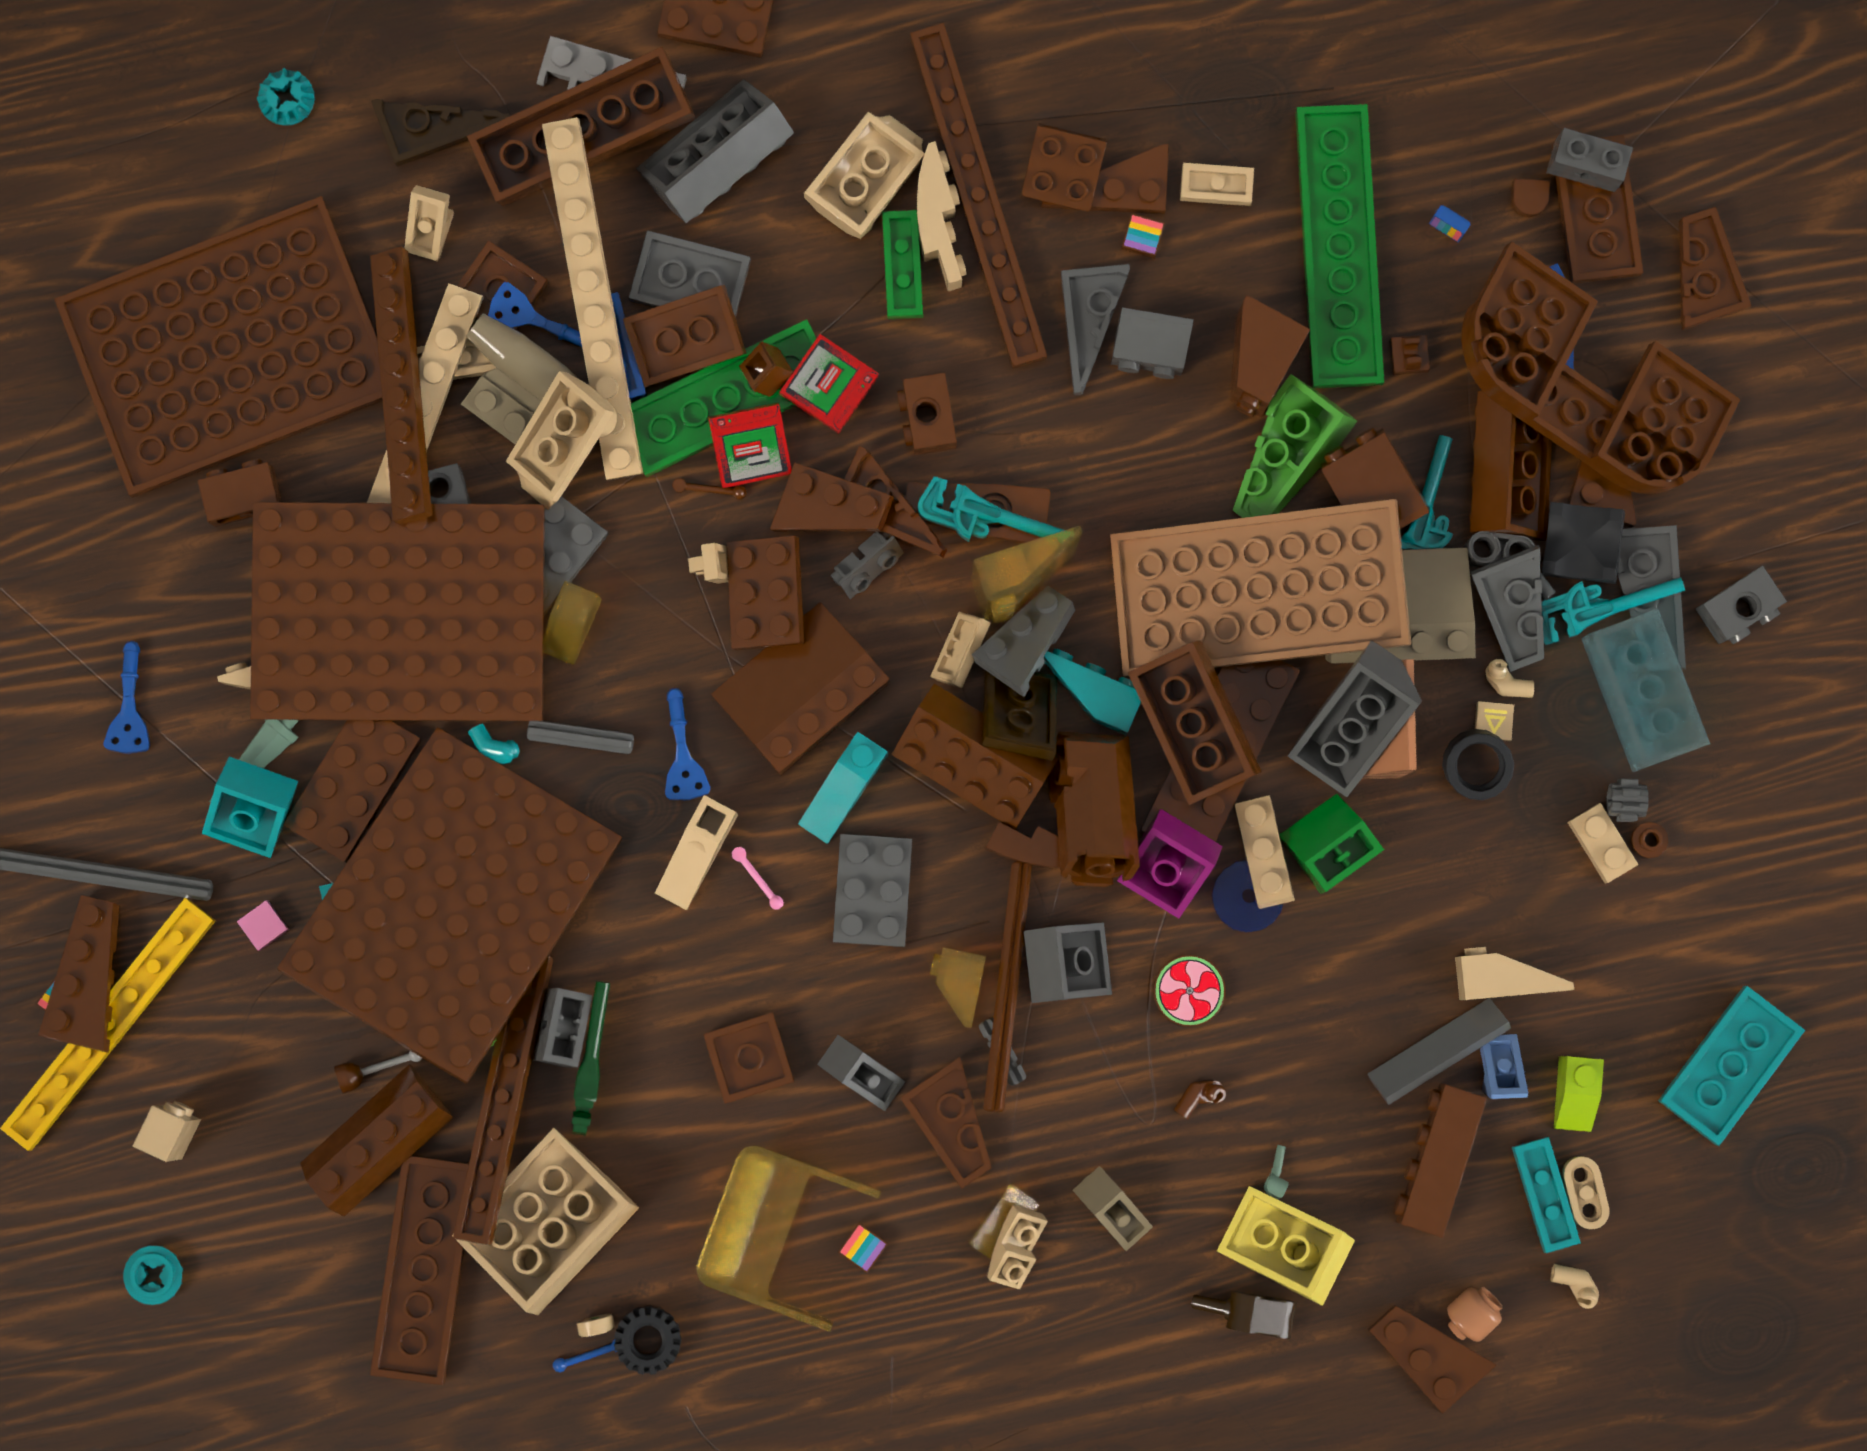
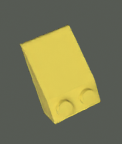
M1249 1186L1217 1252L1323 1306L1355 1240L1345 1232Z

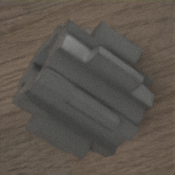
M1621 778L1617 780V783L1609 784L1606 796L1608 816H1616L1617 822H1634L1638 820V817H1646L1649 796L1647 785L1638 784V779Z

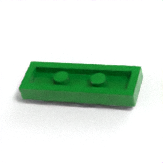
M917 210L882 212L887 318H923Z

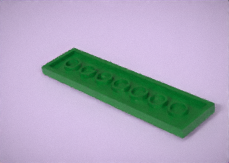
M1368 104L1297 107L1295 113L1308 328L1310 329L1308 336L1311 387L1314 389L1381 386L1384 384Z

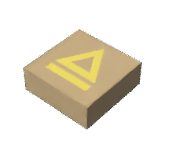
M1478 701L1476 703L1474 729L1488 730L1499 736L1502 741H1511L1514 705Z

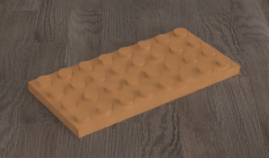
M1396 499L1110 534L1123 677H1129L1127 672L1198 640H1201L1214 668L1364 651L1371 640L1383 648L1411 646Z

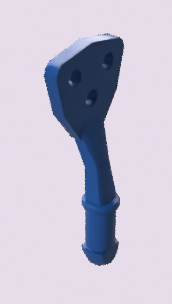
M509 282L502 283L492 298L488 316L511 328L524 325L540 327L557 336L559 340L563 339L582 347L578 330L568 327L566 323L563 325L547 320L535 312L525 294ZM504 292H510L511 297L505 298ZM513 307L519 308V312L517 314H514L512 312ZM501 312L502 318L497 319L495 313Z
M133 640L128 641L122 651L124 652L123 672L120 675L123 684L121 711L109 725L103 743L107 750L124 754L144 752L149 750L151 746L147 726L136 710L134 694L136 681L139 678L137 669L140 647ZM127 725H131L130 731H125ZM115 738H119L117 744H113ZM141 739V744L136 745V740Z
M671 688L667 693L671 718L669 724L673 727L677 746L676 759L667 774L665 795L669 800H692L709 794L711 787L704 770L690 756L685 736L687 720L684 714V697L678 688ZM685 771L689 773L687 778L682 777V773ZM697 783L702 784V788L699 790L695 788ZM675 786L680 788L678 793L673 792Z

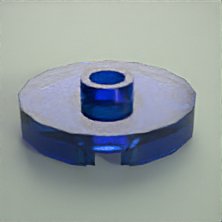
M1248 861L1236 862L1225 868L1214 882L1211 894L1214 909L1220 921L1233 930L1245 933L1260 931L1276 920L1282 911L1283 904L1259 909L1256 896L1252 903L1245 902L1242 898L1243 891L1249 889L1254 892Z

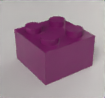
M1160 809L1138 842L1140 867L1132 879L1122 881L1121 875L1117 881L1179 919L1216 865L1223 846Z

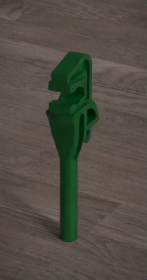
M596 981L585 1053L576 1074L573 1095L576 1110H573L572 1134L586 1136L587 1127L591 1123L592 1113H589L590 1108L593 1109V1104L597 1100L600 1080L599 1052L610 983L604 981Z

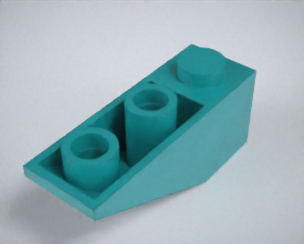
M1054 648L1052 653L1047 651L1043 657L1044 663L1092 722L1126 736L1141 703L1132 681L1124 677H1120L1118 681L1105 676L1107 672L1105 669L1092 663H1086L1085 667L1072 662L1073 656L1062 650Z

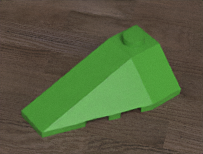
M1292 374L1289 375L1269 403L1266 412L1268 416L1261 436L1258 435L1254 458L1250 469L1246 470L1233 511L1242 518L1278 514L1319 470L1320 464L1326 461L1324 455L1339 447L1357 423V420Z

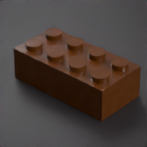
M1201 640L1193 641L1127 672L1189 805L1262 772Z
M934 683L915 711L892 755L1015 830L1058 761V758L1054 757L1053 761L982 746L983 713Z

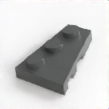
M1539 545L1471 571L1510 672L1544 659Z
M1050 586L1045 587L972 654L975 663L1024 697L1030 688L1028 682L1034 672H1039L1045 662L1043 657L1050 645L1058 641L1074 614L1073 602Z

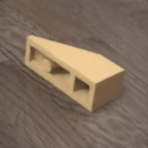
M1486 947L1464 949L1465 956L1455 957L1459 1000L1574 990L1573 982L1498 953L1487 954Z

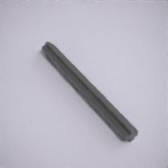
M0 848V870L204 901L210 900L213 892V883L209 879Z

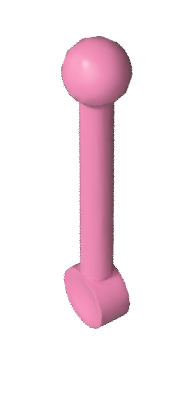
M742 847L734 848L732 851L733 859L742 863L770 899V907L775 910L780 909L784 904L783 899L772 892L748 861L745 849Z

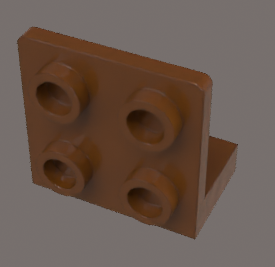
M1039 123L1027 167L1022 195L1066 207L1090 211L1107 139Z

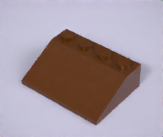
M821 602L803 616L804 644L766 647L711 693L713 698L780 776L890 684V679Z

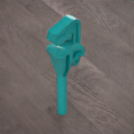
M1442 435L1438 437L1422 491L1429 513L1408 525L1401 537L1402 550L1443 548L1453 536L1452 533L1447 532L1449 526L1448 517L1441 515L1435 520L1433 512L1434 501L1453 440L1450 437Z
M935 476L918 502V513L924 520L953 529L962 539L968 542L971 536L982 539L987 537L989 527L986 524L1000 523L1063 545H1067L1071 534L1069 531L1003 510L976 495L967 486L957 484L955 490L956 498L951 502L949 509L953 513L937 508L936 505H943L944 499L942 494L946 490L948 480Z
M1679 577L1612 600L1598 598L1602 593L1600 586L1590 585L1584 587L1581 581L1575 584L1568 593L1541 602L1544 644L1546 646L1559 641L1558 632L1554 628L1555 617L1548 618L1547 614L1565 609V613H1562L1561 616L1568 624L1567 633L1569 638L1579 635L1587 627L1615 613L1685 591L1682 578Z

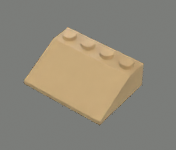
M553 1128L506 1178L492 1246L461 1240L456 1241L526 1312L539 1315L639 1207L559 1131Z

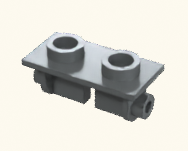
M878 531L874 532L872 536L858 547L865 556L863 559L859 560L852 552L833 568L835 572L830 575L838 586L842 587L849 599H852L857 593L865 591L878 575L884 570L892 568L897 563L899 557L904 554L894 536L882 531L880 533Z

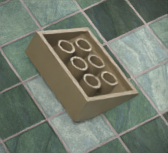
M1467 548L1402 550L1411 646L1384 649L1400 660L1476 658L1475 618ZM1363 651L1325 655V660L1330 663H1355Z

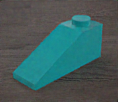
M857 732L798 825L828 844L887 758L888 751Z

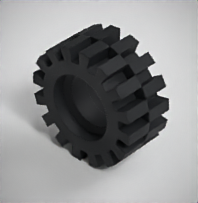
M652 1306L638 1307L627 1313L619 1323L614 1337L615 1351L618 1353L619 1360L629 1370H634L637 1374L642 1375L644 1373L656 1374L658 1371L668 1368L676 1359L681 1344L680 1328L678 1323L675 1322L674 1317L665 1312L664 1309ZM643 1326H653L662 1335V1345L653 1354H643L634 1345V1334Z

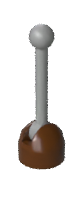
M409 1051L408 1054L365 1068H360L358 1065L348 1062L336 1065L334 1069L339 1086L344 1094L357 1089L361 1085L364 1075L410 1060L418 1062L422 1057Z

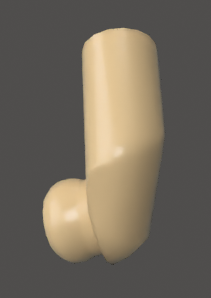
M1494 659L1489 663V666L1486 668V678L1499 695L1533 698L1534 680L1514 679L1506 668L1508 664L1504 660Z
M1557 1264L1553 1265L1551 1282L1569 1285L1581 1307L1590 1309L1596 1306L1599 1291L1587 1271Z

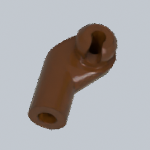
M1212 1079L1192 1082L1173 1110L1189 1120L1198 1104L1222 1103L1226 1098V1089L1220 1082Z

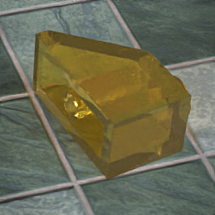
M564 581L550 613L544 635L545 654L569 664H575L602 601L598 594Z
M943 947L942 955L934 953L930 975L937 976V987L962 1025L972 1028L986 956Z

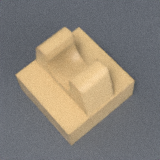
M717 543L701 545L702 556L688 559L690 573L704 575L705 581L717 584L728 582L727 546Z

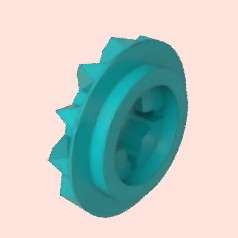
M283 68L281 71L269 73L265 81L260 83L259 93L256 98L261 112L268 120L278 125L288 126L301 122L310 114L314 105L315 95L311 83L299 71L295 72ZM291 86L290 93L298 103L293 100L292 102L286 100L283 105H279L280 99L274 91L285 92Z
M143 1247L133 1253L128 1259L123 1273L124 1284L128 1293L138 1302L147 1305L161 1304L174 1297L182 1285L183 1267L180 1265L177 1255L165 1247ZM144 1263L153 1269L165 1265L159 1275L162 1284L153 1281L144 1286L142 1285L149 1275Z

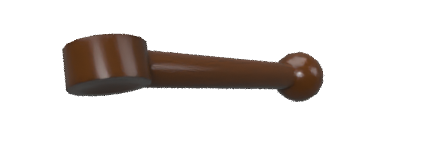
M677 478L672 483V487L677 493H683L685 490L733 495L738 500L743 499L747 494L743 486L722 488L686 483L682 478Z

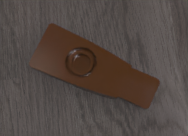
M910 482L907 485L906 499L918 512L919 499L929 484ZM960 483V485L967 486L976 495L1003 510L1047 524L1051 495L1050 490L1047 488ZM947 484L946 490L942 494L944 499L943 505H936L937 508L953 513L949 509L951 502L956 498L955 490L957 484ZM1000 523L986 524L989 527V534L986 538L1033 545H1042L1045 542V538Z

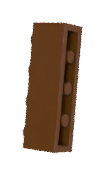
M1439 1084L1438 1090L1432 1089L1426 1107L1427 1110L1431 1111L1427 1125L1421 1124L1415 1144L1420 1145L1416 1159L1411 1158L1405 1171L1404 1179L1409 1180L1405 1194L1400 1193L1394 1206L1393 1214L1398 1215L1397 1223L1441 1238L1444 1237L1487 1098L1446 1084Z

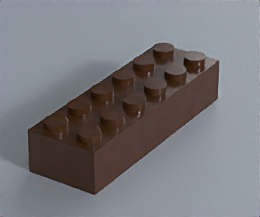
M660 47L470 134L467 138L495 201L504 207L553 184L542 124L579 118L589 168L692 121L696 117L667 52L663 47Z

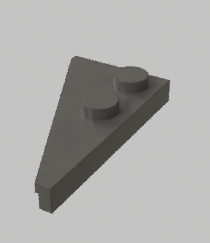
M1129 264L1061 271L1074 395H1083L1129 274Z

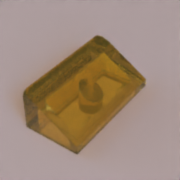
M1010 1183L968 1242L972 1247L990 1259L1012 1205L1036 1211L1040 1206L1039 1203L1012 1183Z

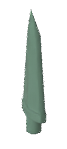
M265 720V723L239 760L264 769L299 738L291 730L299 720Z

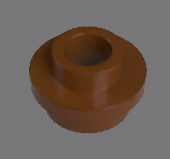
M1646 822L1640 824L1633 831L1631 843L1635 852L1640 856L1655 858L1666 850L1668 835L1661 825L1654 822ZM1648 833L1656 837V844L1653 847L1648 846L1645 842V836Z

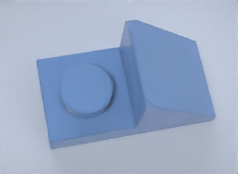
M1517 1034L1500 1035L1482 1046L1480 1051L1485 1073L1482 1092L1490 1099L1527 1098L1528 1089Z

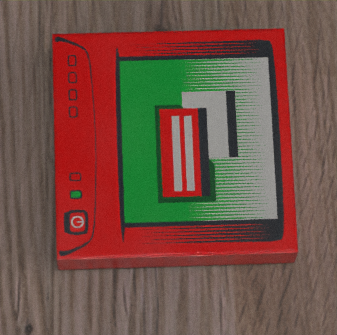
M819 334L779 393L839 434L879 377V373Z
M778 403L708 417L722 488L785 476L791 473V463Z

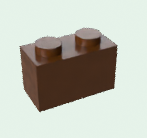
M260 459L251 460L241 464L242 469L228 472V469H216L206 473L207 478L197 480L207 521L214 527L252 518L253 502H283L274 467L268 462L263 463Z

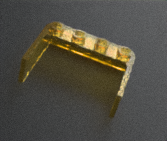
M748 1146L736 1158L697 1264L698 1278L704 1285L830 1332L833 1325L832 1320L773 1299L768 1292L771 1278L806 1183L811 1176H819L878 1199L881 1189L761 1146Z

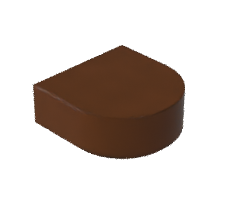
M1515 178L1512 181L1511 203L1514 210L1523 217L1539 215L1549 201L1550 181Z

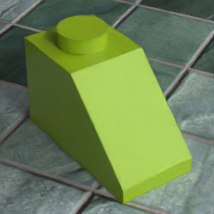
M1559 1056L1554 1129L1592 1131L1602 1094L1603 1059Z

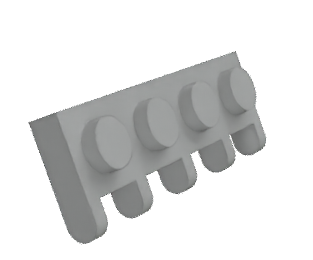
M550 36L538 74L537 85L545 86L548 75L569 81L568 89L621 66L631 61V59ZM676 73L684 90L687 80L686 75Z

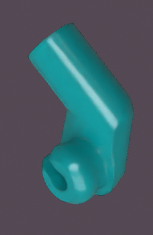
M483 723L468 731L478 751L497 763H510L512 759L517 758L520 749L515 741L507 740L503 742L492 740Z

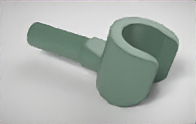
M1277 1145L1273 1168L1263 1187L1266 1194L1276 1199L1284 1196L1289 1182L1279 1177L1286 1149L1285 1146Z

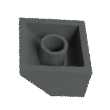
M1122 307L1117 324L1111 364L1118 365V370L1127 373H1139V369L1153 371V376L1163 379H1174V375L1181 376L1194 319Z
M1104 923L1055 926L1024 931L1032 1003L1112 995Z

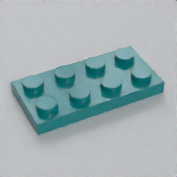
M1743 986L1658 1101L1713 1144L1720 1146L1805 1030L1750 987Z

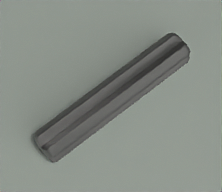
M530 721L527 729V738L531 741L630 754L634 745V735L627 732L549 721Z

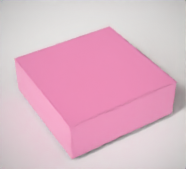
M268 900L237 921L258 951H261L290 930Z

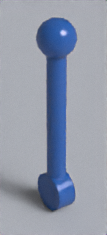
M615 1339L612 1341V1344L565 1360L557 1358L552 1364L553 1369L560 1373L565 1371L567 1366L615 1351Z

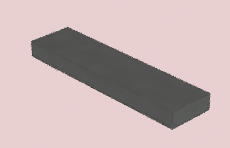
M1488 998L1369 1072V1079L1389 1105L1510 1030L1511 1026L1493 1001Z

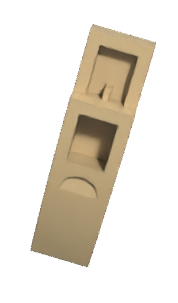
M934 141L927 145L918 180L917 220L919 241L924 262L938 258L947 290L951 291L962 288V276L967 275L961 254L955 256L951 243L956 242L951 221H944L955 217V206L959 205L960 201L955 184L948 185L945 172L950 171L945 151L938 152Z

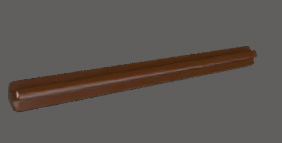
M1015 861L1011 865L983 1105L984 1110L994 1113L1003 1112L1005 1107L1032 865Z

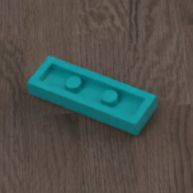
M1549 1137L1512 1146L1543 1252L1549 1253L1580 1244L1581 1241Z

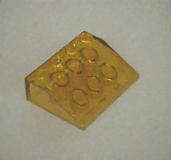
M1077 526L974 559L971 582L983 619L992 618L993 623H998L1014 616L1013 613L1075 555L1082 535L1081 527Z

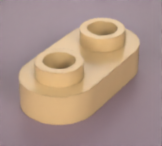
M1582 1156L1573 1157L1564 1164L1561 1176L1574 1222L1586 1229L1600 1228L1608 1220L1610 1212L1600 1169L1590 1158ZM1577 1168H1582L1585 1171V1178L1578 1182L1574 1178V1171ZM1588 1203L1594 1207V1213L1590 1217H1586L1583 1214V1207Z

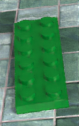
M806 319L762 342L779 348L794 372L816 340V336ZM760 342L746 348L747 354L706 367L631 403L641 463L646 478L713 446L708 421L710 416L773 403L779 404L781 413L796 406L779 393L787 380L772 396H766L753 391L739 366Z

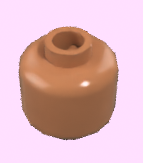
M1469 1287L1448 1306L1447 1312L1451 1319L1448 1326L1459 1339L1464 1340L1467 1337L1475 1342H1480L1501 1323L1502 1316L1500 1310L1503 1307L1498 1299L1485 1287L1480 1289Z

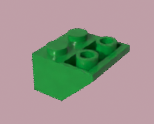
M1337 793L1280 834L1281 841L1320 894L1330 890L1384 850L1365 822Z

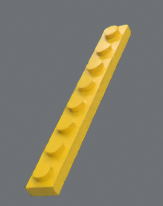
M184 898L110 990L109 1006L112 1007V1020L108 1022L107 1039L110 1040L109 1053L68 1043L0 1129L27 1151H32L216 920L191 900Z

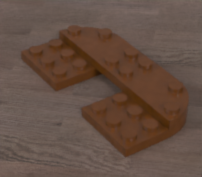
M1511 241L1504 247L1476 302L1468 307L1462 325L1461 341L1464 359L1479 388L1498 405L1611 482L1626 490L1642 494H1657L1669 491L1696 477L1711 460L1740 399L1657 341L1647 346L1620 401L1567 366L1566 363L1598 301Z

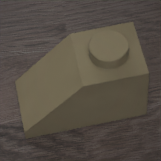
M1100 1166L1073 1189V1192L1125 1251L1153 1228L1132 1201Z

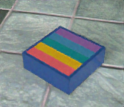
M1440 205L1429 222L1431 226L1458 243L1471 225L1468 220L1444 205Z

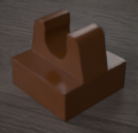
M1427 335L1393 337L1389 340L1393 375L1429 372Z

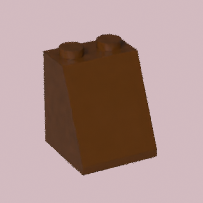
M1246 295L1236 316L1230 401L1236 404L1235 409L1249 417H1254V415L1262 417L1310 329Z
M1374 427L1355 437L1357 443L1344 450L1343 446H1339L1324 455L1326 461L1320 464L1321 470L1341 506L1396 499L1400 529L1429 513L1426 500L1383 428L1375 431Z

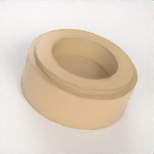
M612 1314L593 1316L576 1322L578 1333L581 1337L606 1333L615 1327Z

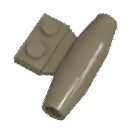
M482 313L466 337L496 368L484 373L461 405L516 445L558 372H567L576 378L578 377L568 367L524 334Z

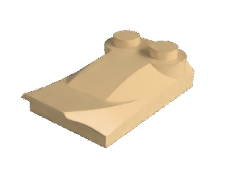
M868 112L804 192V198L818 213L845 233L861 239L872 229L875 220L922 161L925 154L922 151L923 139L891 115L876 117Z
M559 371L506 460L518 472L521 487L549 510L559 500L598 438L605 437L614 430L617 422L615 408L585 382L567 372Z

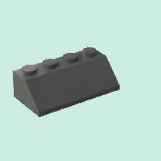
M743 79L638 166L636 170L670 210L687 223L692 218L699 216L705 207L718 196L727 193L732 185L742 176L753 171L759 162L772 151L781 148L786 140L794 134V131L776 104Z
M1371 640L1303 730L1288 757L1348 797L1422 701L1402 660Z

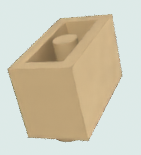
M177 1101L173 1103L166 1102L164 1105H153L133 1147L165 1162L181 1160L201 1119L192 1115L194 1112L193 1108Z

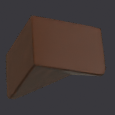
M762 341L739 366L753 391L766 396H772L793 373L780 349Z

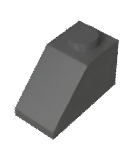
M837 1035L817 1064L840 1082L884 1111H886L906 1082L840 1035Z

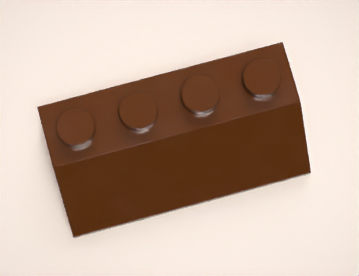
M1478 391L1477 405L1475 407L1476 431L1473 443L1474 469L1471 479L1472 507L1469 515L1471 523L1470 532H1496L1525 536L1533 541H1547L1552 441L1498 405L1483 391Z
M409 1064L300 1162L306 1182L328 1209L346 1216L454 1117Z

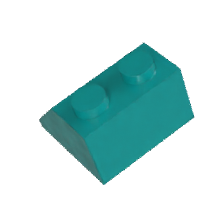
M229 756L216 783L202 834L271 858L289 812L298 781Z

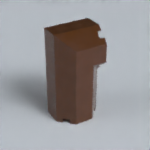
M1059 731L1056 736L1055 754L1058 761L1048 775L1049 800L1051 803H1055L1054 807L1057 813L1061 875L1065 878L1071 875V882L1076 886L1107 887L1114 885L1113 878L1121 875L1122 881L1130 880L1140 867L1129 736Z

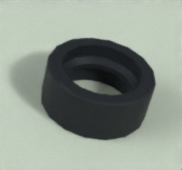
M1471 729L1461 732L1449 742L1443 754L1442 767L1446 779L1457 793L1468 799L1485 800L1497 796L1506 789L1513 777L1514 760L1511 750L1499 736L1488 730ZM1485 744L1493 748L1498 755L1499 770L1495 777L1486 784L1471 785L1465 782L1458 773V757L1470 745Z

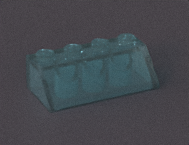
M1659 609L1597 630L1581 638L1632 772L1710 744Z

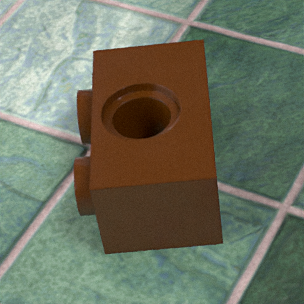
M939 373L903 379V390H898L897 396L900 412L907 411L909 425H903L906 447L913 446L914 455L956 449L957 440L946 374ZM923 407H930L935 411L936 417L931 422H921L916 416L917 411Z

